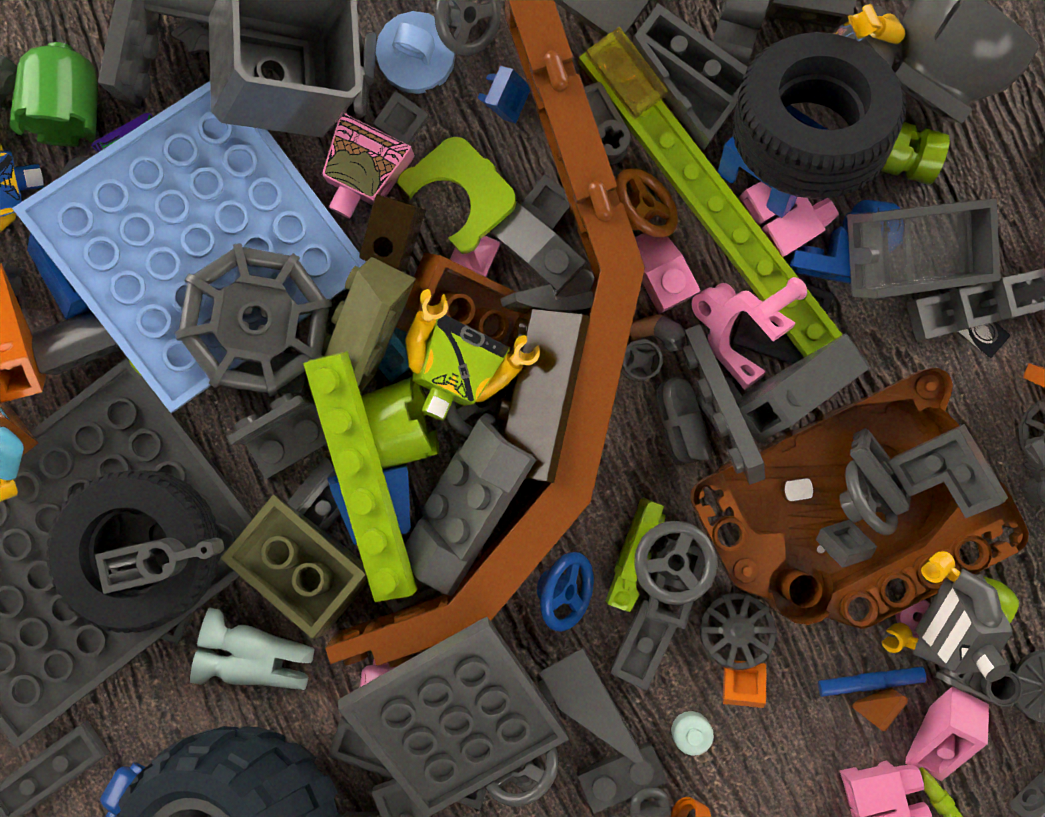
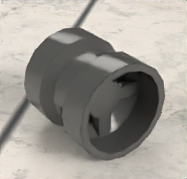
M649 340L631 342L626 348L621 369L622 374L634 382H643L654 377L662 366V353L659 347Z

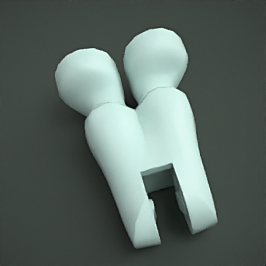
M208 608L197 641V646L200 648L196 651L193 659L190 683L205 684L211 677L217 676L224 682L233 685H264L305 690L309 678L308 675L300 671L283 668V659L298 663H311L315 649L248 625H238L232 629L225 627L223 613L219 609ZM211 649H222L232 654L230 656H221Z

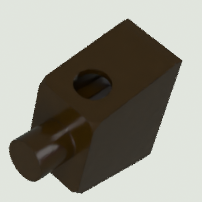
M376 194L359 258L368 261L373 257L399 271L406 270L426 209ZM387 239L393 244L391 255H387L383 249Z

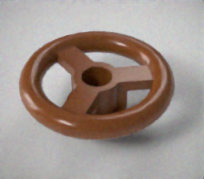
M626 168L622 170L615 179L617 184L616 191L620 203L624 204L632 230H640L656 238L670 236L678 225V211L666 187L656 177L642 169ZM628 181L634 190V193L629 197L626 189ZM645 185L657 195L661 203L656 201L653 195L647 191ZM658 215L666 219V223L659 226L649 222V220Z

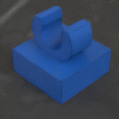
M500 66L497 74H488L486 77L492 84L488 95L479 93L478 99L503 120L516 123L530 93L527 82L514 69Z

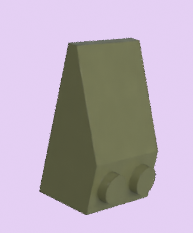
M273 495L221 557L228 566L312 639L325 636L368 584L363 562L277 495Z

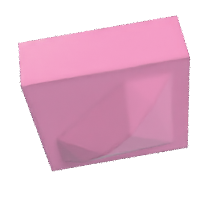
M484 236L480 239L478 247L470 253L461 254L455 247L450 260L487 277L501 242Z

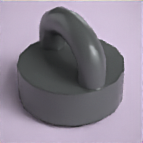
M658 788L642 789L631 799L630 817H671L668 796ZM649 798H656L659 800L643 802L644 800Z

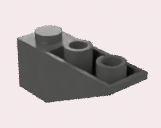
M845 333L745 392L738 407L750 433L759 444L796 423L867 371L870 365L848 334Z

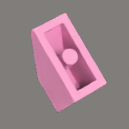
M643 233L635 237L645 266L642 283L658 314L693 298L701 291L683 255L668 236L656 238Z
M952 686L929 707L906 756L905 764L914 765L918 769L923 767L934 778L943 781L988 744L989 704Z

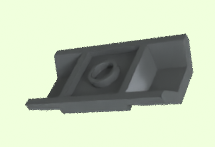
M487 413L478 420L465 444L459 446L421 510L424 516L418 521L405 543L411 569L416 578L450 596L454 595L536 461L529 453L507 442L492 426L496 418Z

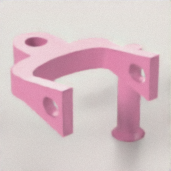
M793 277L788 280L786 287L762 302L749 291L745 290L736 294L729 284L720 283L715 288L709 287L696 294L691 304L695 316L710 329L708 343L714 356L745 390L761 379L766 371L734 351L729 345L730 331L735 319L741 311L747 312L774 342L795 325L794 321L778 311L794 300L804 299L808 292L806 284L801 279ZM742 370L747 371L751 376H748Z

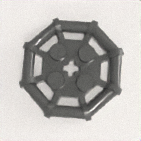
M239 243L234 244L232 250L195 274L189 273L184 280L187 286L179 330L175 331L177 341H182L210 379L208 384L215 388L221 385L268 393L270 397L277 395L279 389L305 372L304 362L323 357L322 350L328 314L333 306L331 299L325 298L301 265L299 256L294 253L289 256L242 247V244ZM247 264L281 271L276 279L249 275ZM236 266L238 267L240 277L228 287H224L219 291L209 285ZM289 276L309 303L297 305L288 295L283 284ZM205 294L214 300L211 321L207 324L197 325L202 295ZM253 308L260 309L261 317L267 318V324L259 325L258 330L249 329V323L242 320L243 315H250ZM312 313L307 344H304L295 338L299 315ZM213 333L227 354L220 364L201 340L200 336ZM291 347L300 353L299 356L274 373L272 372L270 360L280 355L283 351ZM235 359L261 363L263 375L228 369Z

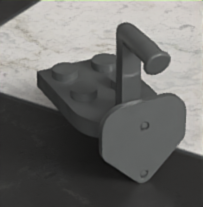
M115 0L98 84L124 106L141 109L142 100L148 96L151 81L148 74L151 59L156 58L159 48V40L156 35L159 14L209 24V15L216 0Z

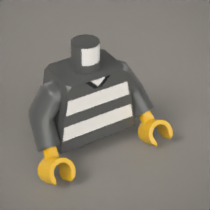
M945 551L935 553L929 559V562L922 567L921 573L930 582L939 583L943 580L944 582L915 629L916 633L920 636L919 639L913 637L912 630L908 625L899 622L891 625L886 630L896 637L887 636L882 641V646L892 653H897L906 646L914 650V655L956 674L981 672L985 679L990 682L1003 678L1010 668L1000 652L1012 636V627L1001 609L997 590L986 582L982 574H972L964 568L960 571L955 568V560L950 553Z

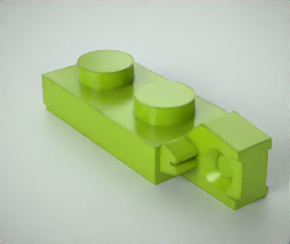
M644 497L640 499L614 569L615 576L605 600L607 604L628 612L632 610L639 597V592L636 588L637 575L634 565L636 549L642 537L651 528L665 522V514H662L663 505ZM651 552L648 553L647 560L651 559Z

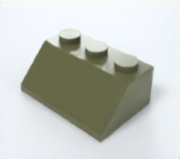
M373 257L361 267L354 266L345 283V288L350 291L346 301H341L333 314L331 323L335 324L336 327L333 335L329 334L324 340L322 350L323 357L348 351L360 394L367 389L376 377L416 280Z

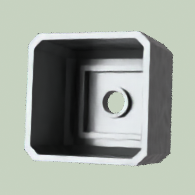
M216 0L209 15L211 112L221 123L323 138L333 129L362 91L357 0ZM270 68L274 70L279 76L280 81L264 78L261 69Z

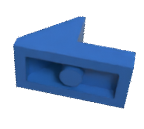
M842 226L831 233L827 256L824 255V249L801 246L800 251L795 250L786 258V262L796 274L851 284L849 238L847 231Z

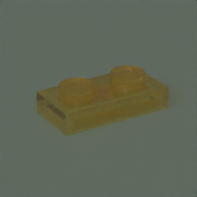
M620 26L587 49L586 57L633 119H636L667 96V88Z

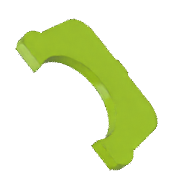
M451 137L444 140L416 164L415 167L405 169L400 174L397 182L399 187L411 199L421 187L434 181H450L458 184L467 192L471 203L468 220L456 234L448 237L449 241L461 254L474 251L478 247L480 239L510 215L516 206L514 190L496 172L494 164L488 158L484 159L468 141L461 137Z

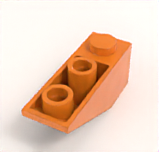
M0 263V402L3 403L43 392L46 374L40 373L32 348L31 331L3 265Z

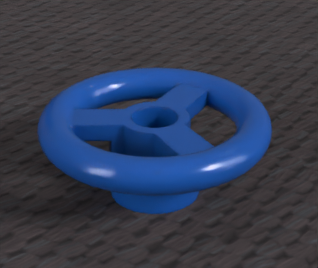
M569 552L561 556L550 569L541 575L538 581L537 595L540 599L542 618L546 625L554 631L562 632L574 627L583 617L589 606L593 593L594 574L592 565L585 555L579 552ZM579 568L582 574L580 596L577 594L576 584ZM563 603L568 604L572 609L571 613L563 619H557L554 610Z

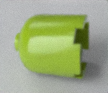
M412 378L361 396L382 470L439 454L437 431L429 432L425 419L427 414L421 411L426 401L425 394L419 384L413 383Z

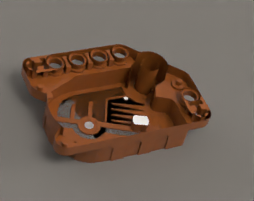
M934 367L919 370L865 398H860L861 400L835 408L815 418V421L771 440L772 443L758 449L764 461V480L749 485L744 472L737 474L731 461L721 465L716 473L697 482L692 488L690 495L692 506L731 582L744 591L762 596L771 609L794 623L806 625L828 618L855 628L865 629L938 593L944 580L939 583H928L921 573L922 567L935 553L941 551L950 553L955 560V568L960 571L964 568L970 573L976 574L1021 551L1028 542L1029 532L1010 492L1002 482L999 481L1008 499L1003 504L965 518L945 482H942L911 496L909 510L898 515L897 529L891 535L877 533L864 519L854 523L877 546L870 559L842 568L816 541L821 528L850 520L841 506L840 494L848 490L845 471L848 463L854 460L850 455V450L853 449L851 444L855 441L853 439L854 433L864 428L869 429L890 459L902 452L959 426L945 412L953 388L951 377L946 371ZM706 486L710 490L720 491V496L715 499L719 510L724 512L729 508L731 512L730 515L718 517L711 524L708 521V517L716 516L713 508L709 504L700 503V499L705 496L703 489ZM875 512L883 522L886 521L885 514ZM725 523H734L739 528L740 537L734 545L724 546L718 540V530ZM1002 525L1013 528L1014 532L1009 535L1010 543L999 540L988 544L984 539H994L1002 535ZM972 541L978 546L979 557L974 563L967 565L960 559L959 552L964 543ZM805 575L807 580L805 593L800 598L791 600L789 595L790 584L796 577ZM899 578L905 583L906 593L899 601H890L885 593L886 585L892 579ZM864 597L868 601L869 612L863 619L853 620L848 612L849 604L855 598Z

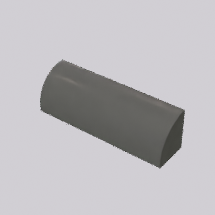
M91 310L38 330L32 336L34 357L42 374L58 375L121 351V348Z

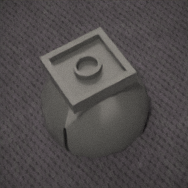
M912 0L902 19L905 37L901 41V60L898 63H893L891 68L898 77L903 88L902 90L947 121L962 124L973 110L968 106L969 103L1005 91L1027 70L1038 51L1039 44L1021 26L984 0H964L960 6L958 4L961 0Z

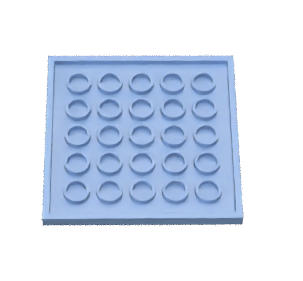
M210 81L12 208L171 414L211 386L208 384L210 379L182 341H177L175 331L179 330L187 286L184 280L189 273L195 274L232 250L234 244L239 243L242 244V247L291 256L294 253L300 257L299 262L325 298L332 300L346 290L345 283L354 266L361 267L366 262L359 258L360 253L267 129L221 123L211 112ZM247 264L249 275L276 279L281 271ZM236 266L209 285L219 291L224 287H228L240 277L238 267ZM289 276L283 284L288 295L297 305L309 303ZM205 294L202 295L197 325L207 324L211 321L214 300ZM253 308L250 315L244 314L242 318L243 321L249 323V329L258 330L259 325L267 324V318L261 317V310L258 308ZM312 313L299 315L298 323H300L302 320L307 318ZM213 333L200 336L201 340L220 364L227 354ZM235 359L228 370H234L246 360Z

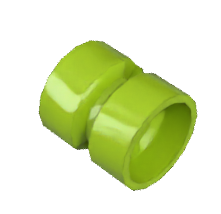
M903 122L899 136L881 171L896 176L904 171L906 178L931 185L938 177L949 149V135L928 128L923 129L919 133L914 124Z

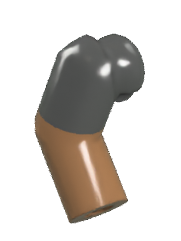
M662 314L651 315L632 322L629 335L631 342L655 336L663 341L664 346L669 351H678L685 345V330L682 325Z

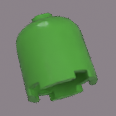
M51 42L45 46L35 47L22 55L17 66L10 128L18 135H22L24 130L38 134L37 142L42 144L76 147L79 146L80 138H86L89 142H94L97 123L98 75L89 59L74 51L70 45L61 42Z

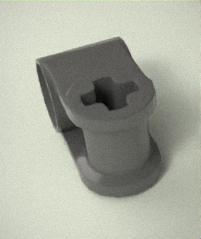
M943 667L942 671H936L934 676L968 694L971 692L1001 707H1009L1018 703L1024 690L1019 676L1010 670L1003 677V688L996 694H993L991 691L992 682L987 681L981 672L956 674Z

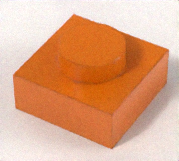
M734 660V662H736V663L745 662V661H735V660ZM760 663L756 667L747 670H732L724 667L723 704L764 708L766 704V664Z

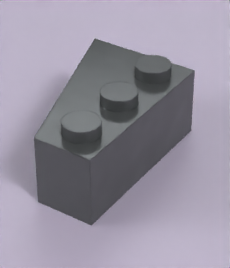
M658 3L634 35L630 53L703 153L735 109L742 79L747 67Z

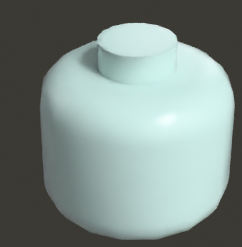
M695 711L684 712L673 721L671 728L672 738L678 749L683 753L691 756L701 755L710 748L714 738L713 729L707 718L701 713Z

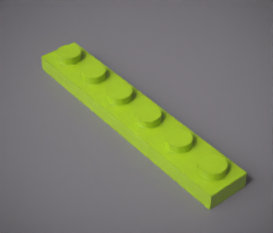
M345 351L304 362L303 365L374 602L412 596L418 589L349 353Z

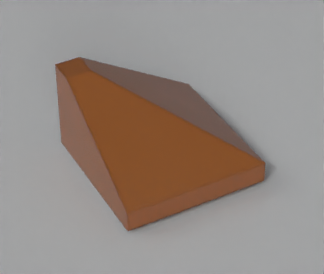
M890 687L855 701L851 707L884 732L908 703V699Z

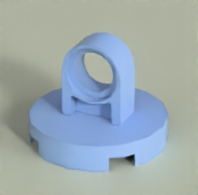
M417 11L399 14L386 23L378 36L375 52L379 68L387 81L402 92L413 94L425 93V90L432 89L438 84L440 86L446 82L454 68L456 55L440 40L435 27L434 16Z

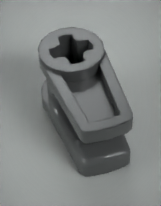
M596 82L584 87L603 145L607 137H609L611 142L619 141L617 149H613L610 144L604 145L610 166L619 164L625 158L630 143V133L602 83Z

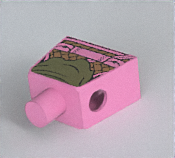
M343 114L337 123L323 169L325 180L338 188L329 208L350 219L360 199L373 205L376 194L387 196L398 181L400 174L407 169L415 157L411 146Z

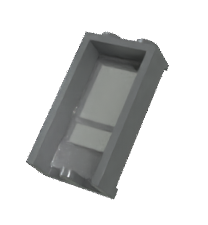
M997 199L968 200L847 215L852 297L883 298L1000 281Z

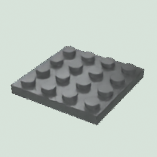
M487 616L338 699L339 712L426 817L435 814L569 740L566 728Z

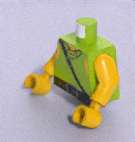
M426 289L421 293L420 302L423 311L417 312L405 338L408 365L414 372L413 382L430 390L421 410L423 413L444 421L452 401L464 406L472 405L475 402H483L506 387L522 370L523 365H532L538 360L540 355L539 345L531 353L520 351V348L527 342V336H519L514 342V354H508L510 347L445 315L448 310L445 294L442 295L439 304L430 306L428 305L431 298L430 289Z

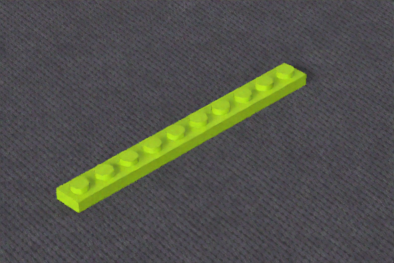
M609 34L579 56L578 63L593 83H602L626 126L758 298L763 302L786 287L790 278H799L615 38ZM808 289L807 296L804 299L794 300L778 311L795 322L794 327L786 334L804 358L843 335Z

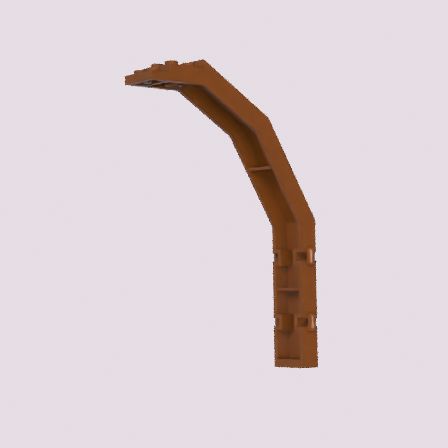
M505 0V19L530 92L533 93L536 110L571 212L574 213L578 225L577 230L594 276L591 289L594 300L592 308L586 311V316H590L555 482L542 483L466 574L467 577L463 578L453 596L443 594L403 608L395 613L391 612L336 631L325 647L330 664L343 660L345 666L366 659L368 657L367 651L371 650L376 666L388 662L390 668L397 667L413 658V653L435 646L486 616L491 621L591 502L645 266L624 204L620 203L616 191L617 184L579 73L576 74L572 62L573 55L554 0Z

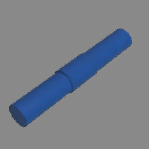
M922 666L864 673L855 676L819 680L818 689L821 697L881 690L889 687L925 683L926 673Z

